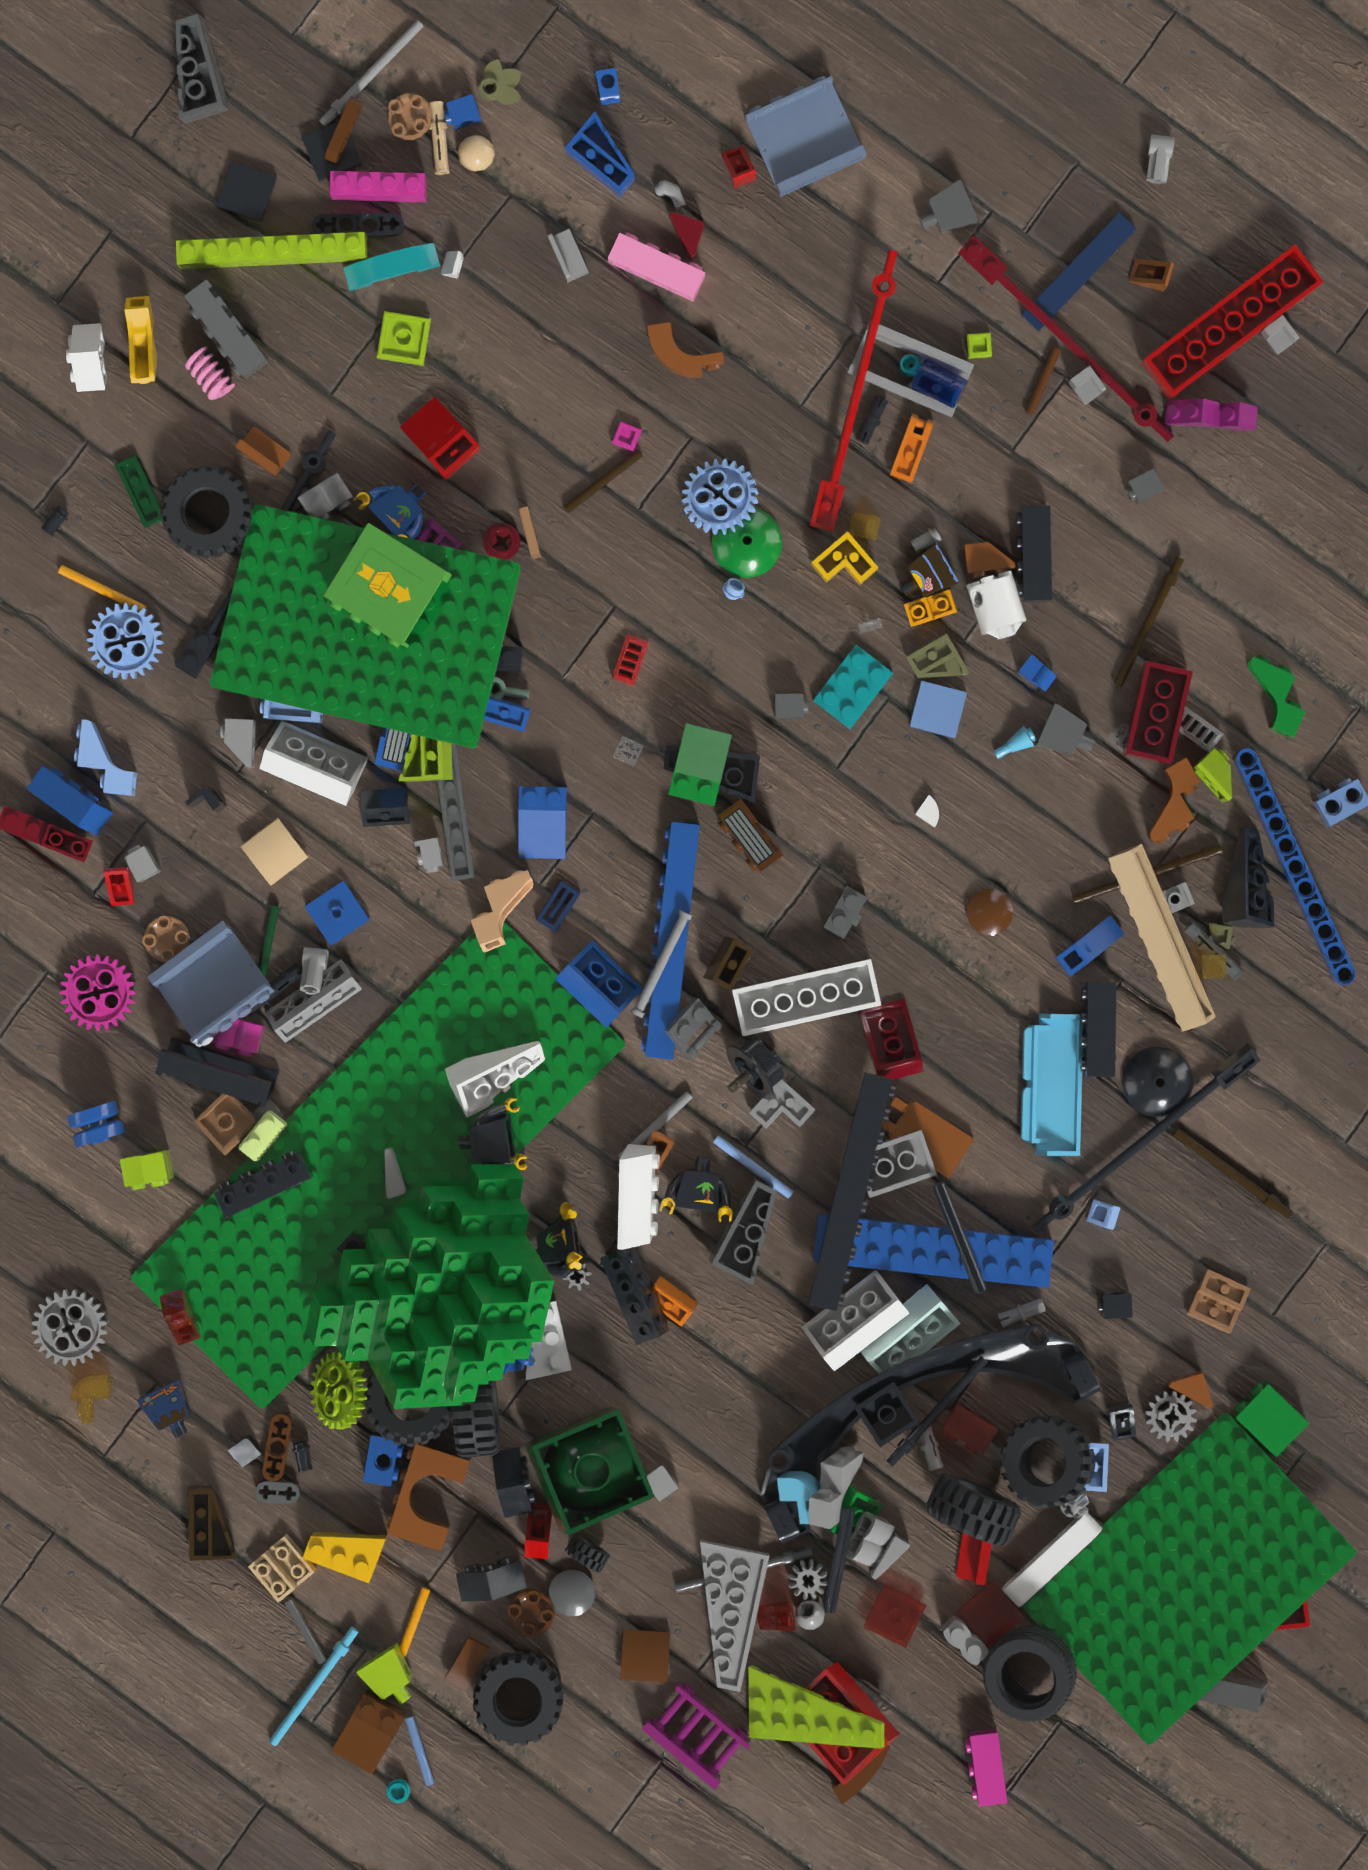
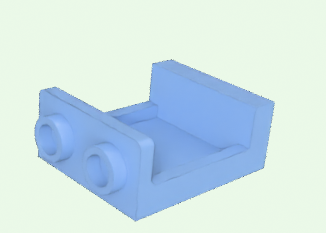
M261 699L260 713L264 714L263 717L265 719L322 723L323 713Z

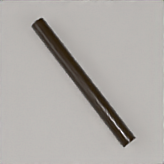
M636 449L563 506L569 514L642 458L643 455Z

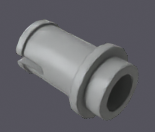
M928 528V532L910 541L917 554L935 543L938 545V542L942 540L936 528Z

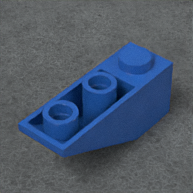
M1110 915L1054 958L1067 976H1072L1122 937L1124 932Z

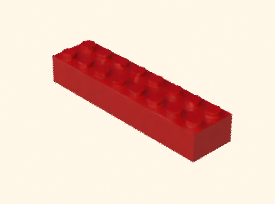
M1295 244L1147 356L1141 364L1170 401L1319 288L1324 281Z

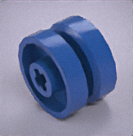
M116 1101L66 1116L70 1128L75 1129L85 1126L86 1129L72 1136L76 1148L87 1144L101 1143L112 1139V1136L126 1132L121 1120L109 1123L106 1118L116 1116L119 1113Z

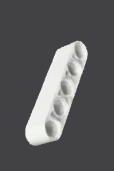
M1088 1512L1082 1517L1079 1516L1077 1519H1074L1003 1586V1592L1017 1607L1022 1606L1101 1532L1102 1527Z

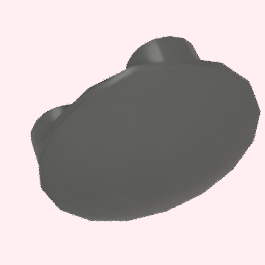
M578 1569L565 1570L557 1574L551 1581L549 1598L554 1605V1609L560 1614L579 1616L592 1606L595 1598V1587L591 1578Z

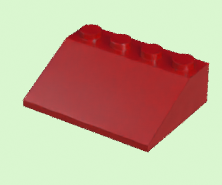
M838 1662L827 1667L806 1688L824 1696L825 1699L831 1702L840 1703L847 1709L856 1713H863L884 1723V1747L881 1749L808 1743L843 1785H846L900 1735Z

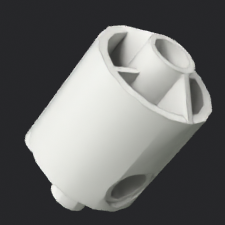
M1011 571L1001 573L998 577H994V575L980 579V581L966 585L981 635L990 634L998 640L1015 635L1021 624L1027 621Z

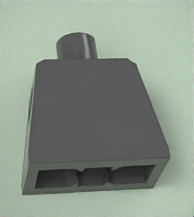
M961 179L930 198L927 203L930 212L918 216L923 229L936 224L940 234L974 227L979 221Z
M1055 703L1035 746L1073 755L1077 747L1090 752L1095 739L1083 734L1087 726L1084 721Z

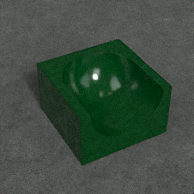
M607 1407L524 1443L558 1529L566 1535L575 1533L655 1498L618 1408Z

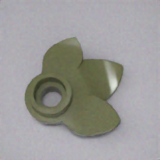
M498 59L490 62L484 69V79L478 85L480 96L487 101L497 100L503 105L519 101L521 95L514 88L520 81L521 71L512 68L502 70V65ZM488 86L495 88L492 93L486 92Z

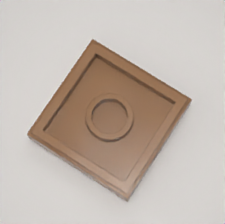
M528 506L519 508L530 555L533 559L541 558Z
M221 1094L194 1122L222 1154L227 1155L250 1133L258 1123V1120L238 1098Z

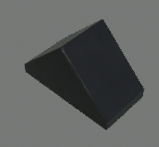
M1130 1401L1105 1405L1113 1441L1136 1437L1134 1411Z

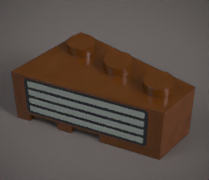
M741 799L718 815L720 821L717 822L725 834L730 832L734 837V840L731 842L738 852L744 851L749 857L745 861L753 872L758 870L761 873L783 856L782 852L778 850L769 835Z

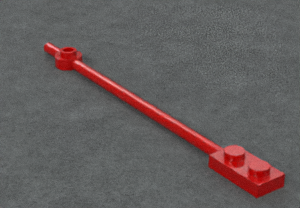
M888 250L883 273L877 275L872 281V290L877 297L830 480H821L810 523L812 527L832 532L835 530L846 487L838 484L885 300L891 297L897 288L896 281L892 277L898 253L894 250ZM888 282V289L885 291L882 290V283Z

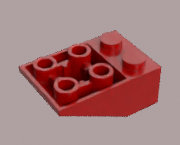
M435 396L400 426V429L445 480L451 477L481 450L479 444Z

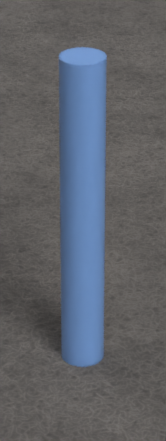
M414 1716L406 1717L405 1722L425 1785H433L435 1782Z

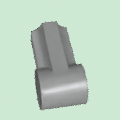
M1150 135L1146 181L1166 184L1175 137Z
M304 947L300 991L310 995L320 993L323 972L327 969L328 949Z

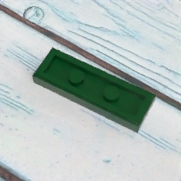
M133 455L115 464L114 466L144 528L147 529L162 522L163 518L160 514V509L162 508L137 456Z

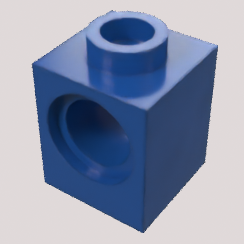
M473 94L446 103L448 110L444 111L448 125L453 124L455 130L481 122Z

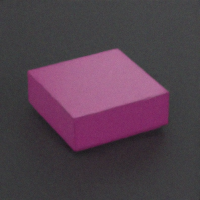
M620 421L611 443L634 452L642 429Z

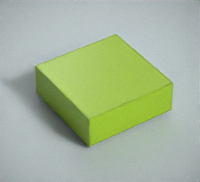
M990 332L966 335L968 359L992 357Z

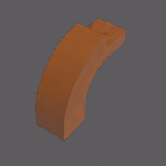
M670 322L647 326L652 351L658 361L669 371L687 378H703L702 368H706V371L720 369V365H724L723 352L699 356L688 355L682 352L673 340Z

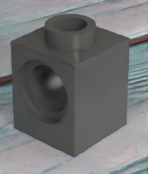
M1155 469L1128 481L1126 484L1128 488L1125 489L1130 501H1135L1136 505L1165 490Z
M775 694V719H803L804 713H808V699H804V694Z

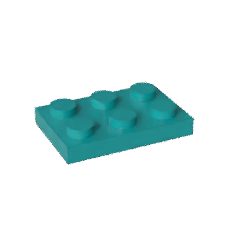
M855 645L813 702L848 729H851L893 675V672L859 646Z

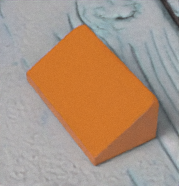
M661 1276L652 1286L653 1293L658 1297L661 1312L682 1327L698 1303Z

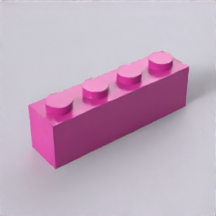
M330 171V196L332 200L426 203L427 178L425 173Z

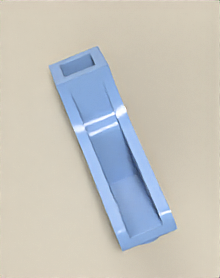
M82 719L81 725L78 724L77 738L80 739L79 748L75 749L74 761L78 762L77 766L105 770V774H102L100 779V788H103V793L135 796L137 773L118 768L111 761L96 724Z

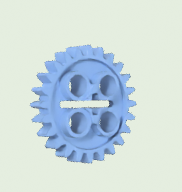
M714 459L713 466H710L706 461L704 470L697 466L698 474H689L692 482L685 481V485L689 489L682 490L683 495L687 497L682 499V503L687 506L684 508L686 514H690L689 520L691 522L696 521L695 526L697 528L703 525L705 533L712 528L714 535L717 534L719 529L726 535L727 528L729 527L735 532L736 524L744 527L742 520H751L748 512H756L751 504L758 503L757 498L754 496L759 493L757 488H753L756 482L754 479H751V473H744L745 468L743 465L737 468L736 461H733L728 466L726 459L723 460L722 465H719L717 459ZM716 478H724L721 484H713ZM704 485L711 487L719 496L724 495L727 502L737 506L736 509L731 508L722 498H716L711 490L704 488ZM742 491L739 497H731L733 492ZM702 496H709L708 501L705 503L698 502ZM720 509H727L724 516H717V512Z
M125 603L123 609H121L119 604H115V611L107 607V615L98 613L101 620L100 622L92 621L96 629L88 630L94 636L87 639L88 642L93 643V646L88 648V651L96 653L92 656L91 660H100L97 668L106 666L105 674L113 671V678H117L121 673L124 680H127L128 673H130L132 679L137 678V672L144 676L145 667L153 670L151 661L159 662L155 655L156 653L163 654V651L158 649V645L165 644L164 641L158 640V637L164 633L156 631L160 623H152L155 616L151 614L146 617L147 609L143 608L138 612V605L135 604L130 610L129 603ZM133 621H137L140 625L139 631L135 634H132L129 630V626ZM111 626H114L117 630V634L113 639L107 637V629ZM124 636L126 638L146 636L143 640L128 642L127 647L126 645L119 644L106 648L107 643L123 641ZM138 644H143L145 652L142 656L138 657L135 654V647ZM116 649L122 652V658L118 662L112 659V653Z

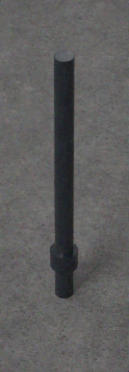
M980 1356L906 1439L903 1438L897 1444L898 1448L890 1455L886 1462L893 1467L905 1453L908 1454L914 1448L912 1445L981 1371L988 1361Z

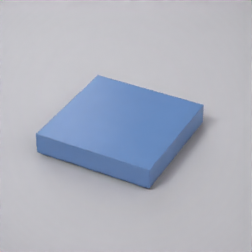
M921 681L909 727L956 738L967 692Z

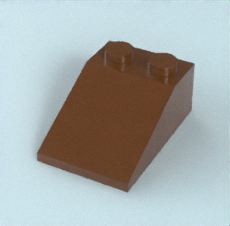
M366 1689L331 1751L366 1772L373 1774L404 1721L407 1712L385 1699H380L378 1695Z

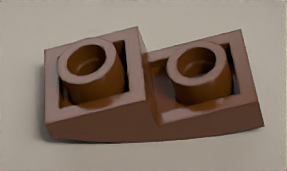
M468 1636L457 1652L456 1659L445 1674L444 1680L465 1691L483 1661L489 1646Z

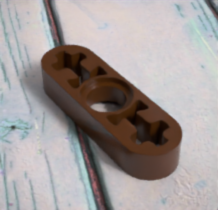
M353 96L348 100L327 148L326 160L335 164L339 162L361 112L362 100Z
M286 1413L276 1414L270 1422L262 1473L265 1479L271 1482L278 1481L285 1472L293 1425L292 1418ZM280 1418H284V1422L288 1423V1426L282 1429L281 1434H286V1438L272 1436L273 1433H278L279 1425H276L275 1421H279ZM278 1440L283 1443L284 1450L282 1453L277 1454L272 1451L271 1444L273 1441ZM269 1456L272 1458H283L282 1461H277L276 1469L280 1470V1473H276L275 1476H271V1472L267 1471V1468L272 1467L274 1460H269Z

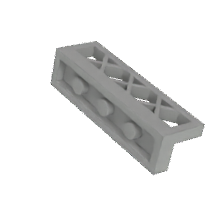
M342 959L323 972V987L320 993L310 995L300 991L299 988L265 1012L272 1028L285 1043L362 990ZM342 969L344 974L337 979H333L334 974ZM299 998H304L300 1005L294 1006ZM285 1011L283 1017L275 1021L273 1017L279 1012Z

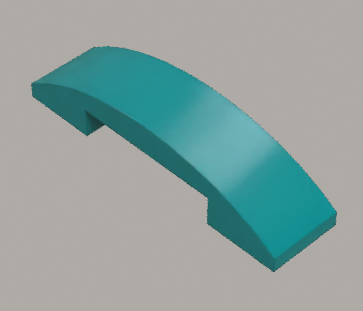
M430 243L381 254L354 263L343 269L349 291L371 286L372 283L415 271L422 272L440 267L435 245Z

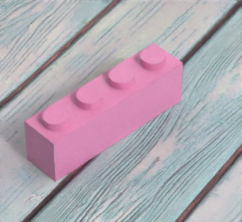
M626 232L623 235L619 233L608 256V263L694 302L705 278V272L702 271L703 268L693 262H690L688 265L681 261L682 258L671 252L668 255L659 251L660 248L652 243L647 242L645 245L638 242L639 238L633 234Z

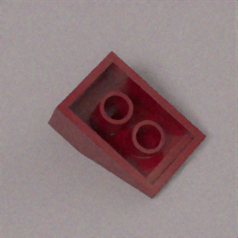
M905 998L884 1003L881 1006L859 1010L876 1075L897 1079L924 1072L921 1054Z

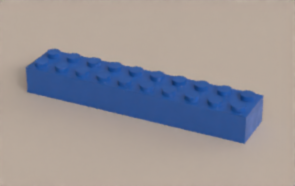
M818 1213L813 1262L818 1263L830 1214ZM859 1218L858 1223H862L860 1236H855L853 1246L857 1247L854 1260H849L848 1266L969 1279L949 1227ZM963 1229L984 1281L1049 1288L1054 1246L1053 1239Z

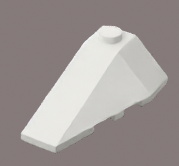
M535 1041L466 1058L446 1068L445 1071L450 1086L465 1116L469 1117L489 1107L494 1102L492 1099L501 1091L507 1092L511 1088L509 1085L518 1077L524 1078L541 1064L545 1057L540 1042Z

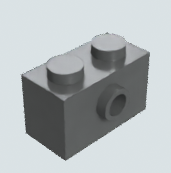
M846 886L823 928L844 939L851 926L854 925L856 927L863 914L860 913V910L867 897Z

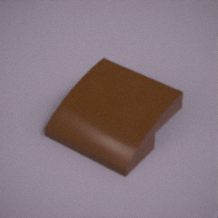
M624 1629L620 1680L667 1683L670 1632Z

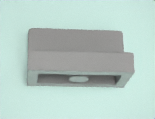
M570 229L554 236L552 233L547 235L567 283L589 273Z

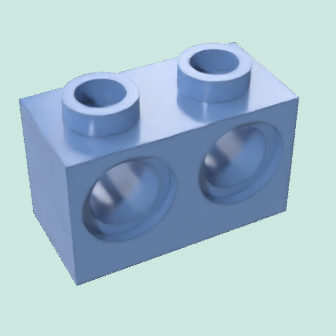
M1349 777L1338 783L1339 788L1331 792L1327 789L1317 795L1318 800L1313 802L1326 827H1330L1368 806V796L1358 779L1351 781ZM1348 789H1353L1357 793V798L1354 802H1350L1346 798ZM1328 800H1332L1336 804L1334 813L1327 812L1325 808Z

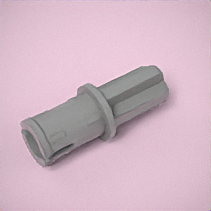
M1037 1299L1021 1306L1017 1304L1016 1308L998 1313L1000 1320L1009 1317L1006 1320L1000 1321L1002 1327L1005 1328L1021 1320L1025 1322V1319L1045 1312L1046 1309L1042 1299Z

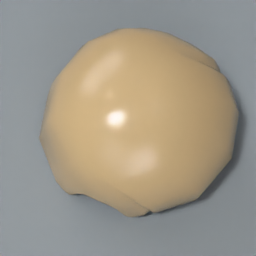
M480 135L466 137L460 143L457 151L460 164L470 171L485 170L492 164L495 156L491 142Z

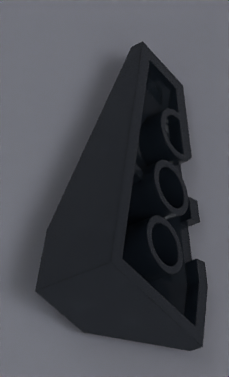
M1246 827L1240 829L1223 897V923L1241 928H1274L1273 897H1268L1266 883L1270 882L1268 875H1264L1262 868L1265 858L1260 834L1258 831Z

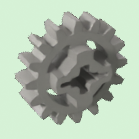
M1164 1390L1162 1393L1163 1397L1160 1398L1158 1395H1154L1155 1403L1148 1401L1151 1410H1145V1414L1149 1415L1150 1418L1146 1419L1145 1423L1152 1424L1149 1431L1151 1433L1157 1431L1156 1437L1158 1439L1164 1435L1166 1442H1169L1170 1437H1173L1178 1442L1179 1435L1186 1438L1187 1434L1185 1431L1187 1429L1190 1431L1194 1430L1190 1423L1197 1421L1196 1418L1191 1416V1414L1196 1412V1409L1189 1408L1193 1403L1190 1399L1184 1402L1185 1395L1180 1394L1177 1397L1175 1390H1172L1171 1395H1168ZM1167 1401L1166 1406L1162 1409H1157L1162 1403ZM1178 1402L1183 1405L1186 1414L1179 1412ZM1172 1411L1176 1418H1171L1169 1422L1165 1415L1170 1414ZM1155 1419L1163 1421L1164 1430L1158 1427ZM1183 1423L1182 1427L1174 1431L1177 1425Z

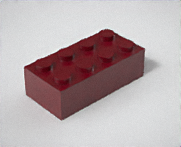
M1150 661L1143 663L1123 755L1166 765L1172 764L1193 671Z

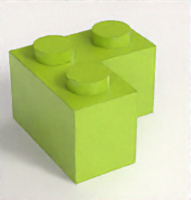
M170 1150L120 1159L125 1187L131 1186L132 1190L146 1188V1184L151 1183V1187L163 1186L169 1183V1179L174 1178Z

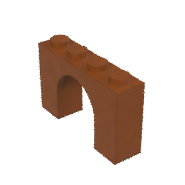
M418 1443L415 1444V1447L409 1448L406 1459L410 1460L408 1469L403 1468L399 1482H403L401 1492L396 1490L392 1503L396 1505L394 1514L389 1513L385 1527H389L387 1533L389 1535L442 1551L450 1525L422 1516L412 1503V1488L418 1480L430 1475L463 1483L471 1458H463L455 1452L429 1444L422 1445Z

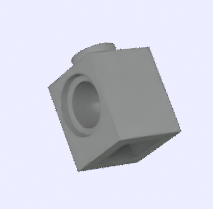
M137 845L127 851L129 855L125 856L124 859L137 882L141 883L161 872L147 846L141 847Z

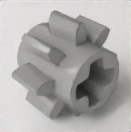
M586 1263L582 1264L583 1270L578 1271L584 1275L580 1278L579 1282L576 1281V1278H571L574 1272L563 1278V1280H569V1289L576 1285L580 1291L582 1283L590 1284L586 1276L591 1275L592 1272L585 1271Z
M1083 1493L1076 1496V1500L1071 1503H1065L1060 1508L1066 1516L1077 1519L1089 1511L1086 1507L1089 1500L1087 1495Z

